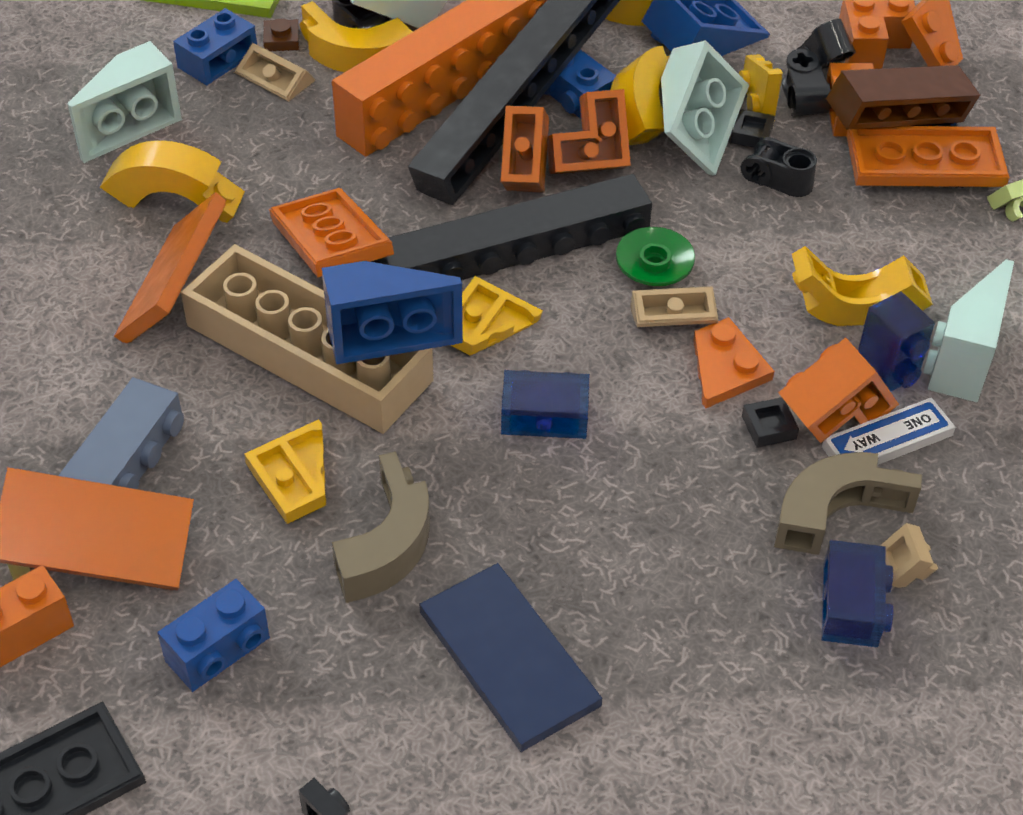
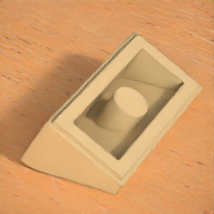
M254 43L251 44L234 72L288 102L315 81L307 70Z
M713 286L632 291L630 306L637 327L718 323L719 319Z

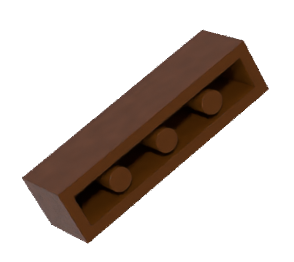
M959 65L842 70L826 100L846 130L961 123L964 122L977 102L980 93Z

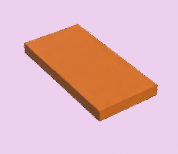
M899 126L847 130L846 136L856 186L1004 187L1008 184L1010 178L996 127Z
M341 188L269 209L274 225L317 278L322 276L323 267L360 261L371 262L394 255L392 241Z
M213 193L173 226L114 335L122 343H131L170 313L226 205V200L218 193Z
M7 467L0 501V563L37 568L43 565L49 571L178 590L194 499Z

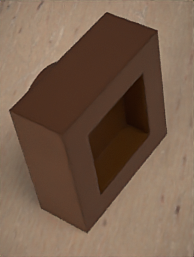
M283 18L264 20V49L268 51L299 50V20Z

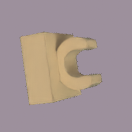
M908 523L904 524L877 548L890 586L906 587L916 578L924 580L938 569L937 564L933 562L929 551L931 548L925 542L919 526Z

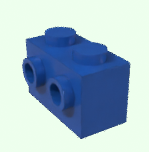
M226 8L173 41L177 68L206 86L238 66L252 43L257 45L255 25Z
M580 49L544 94L552 96L562 104L568 113H574L581 119L580 96L586 92L610 90L616 75Z
M237 579L157 632L165 662L192 692L270 638L265 608Z

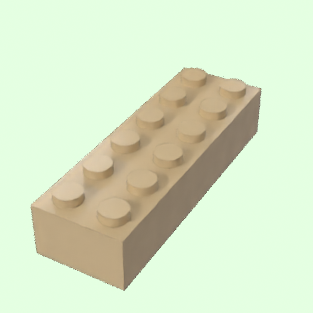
M236 244L230 247L181 291L188 327L382 434L393 425L433 382L432 348L336 365L327 328L324 290Z

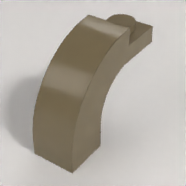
M396 451L379 455L380 481L390 506L387 517L380 525L367 533L332 542L334 567L346 603L376 595L397 584L413 570L422 557L428 543L430 512L426 481L414 483L410 468L401 467Z
M843 453L819 460L804 469L787 489L777 525L774 547L819 555L826 531L827 519L834 512L849 506L864 505L913 513L921 491L922 475L898 469L877 467V453Z

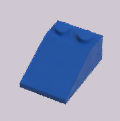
M653 0L641 21L651 31L652 38L664 44L670 52H672L673 48L706 40L723 56L766 39L770 35L736 0Z
M369 261L322 268L327 328L336 365L463 343L462 281L460 277Z

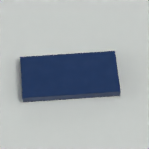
M499 563L419 604L420 613L520 752L525 751L602 706L601 695Z

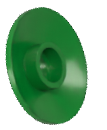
M644 227L631 231L620 240L616 249V261L620 270L630 279L649 286H666L675 284L690 274L695 263V252L691 243L684 236L673 230L662 227Z

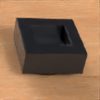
M740 109L732 131L731 143L755 148L756 143L761 138L771 137L775 115Z
M782 397L743 405L742 418L756 448L797 439L799 427Z
M315 777L298 790L304 815H348L350 812V807L344 797L334 788H330L327 791Z

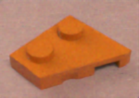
M921 0L901 21L928 67L958 65L962 61L963 55L950 1Z
M729 317L694 332L693 341L695 355L698 360V377L702 388V405L705 408L773 380L775 372Z

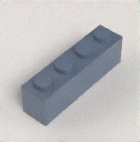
M132 377L58 476L138 489L139 480L148 467L153 468L158 463L162 447L170 436H177L183 426L184 414L181 411L178 393Z

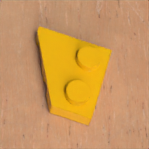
M760 54L745 55L744 69L739 71L738 74L749 84L746 92L747 110L775 115L783 73L779 68L773 69V63L765 61V58Z
M474 276L462 292L463 343L451 346L471 356L537 323L542 316L543 310Z
M319 419L244 453L247 467L286 524L326 506L323 430Z

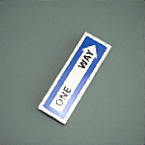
M931 397L833 434L823 441L822 448L829 457L852 452L877 453L879 465L953 436L956 427Z

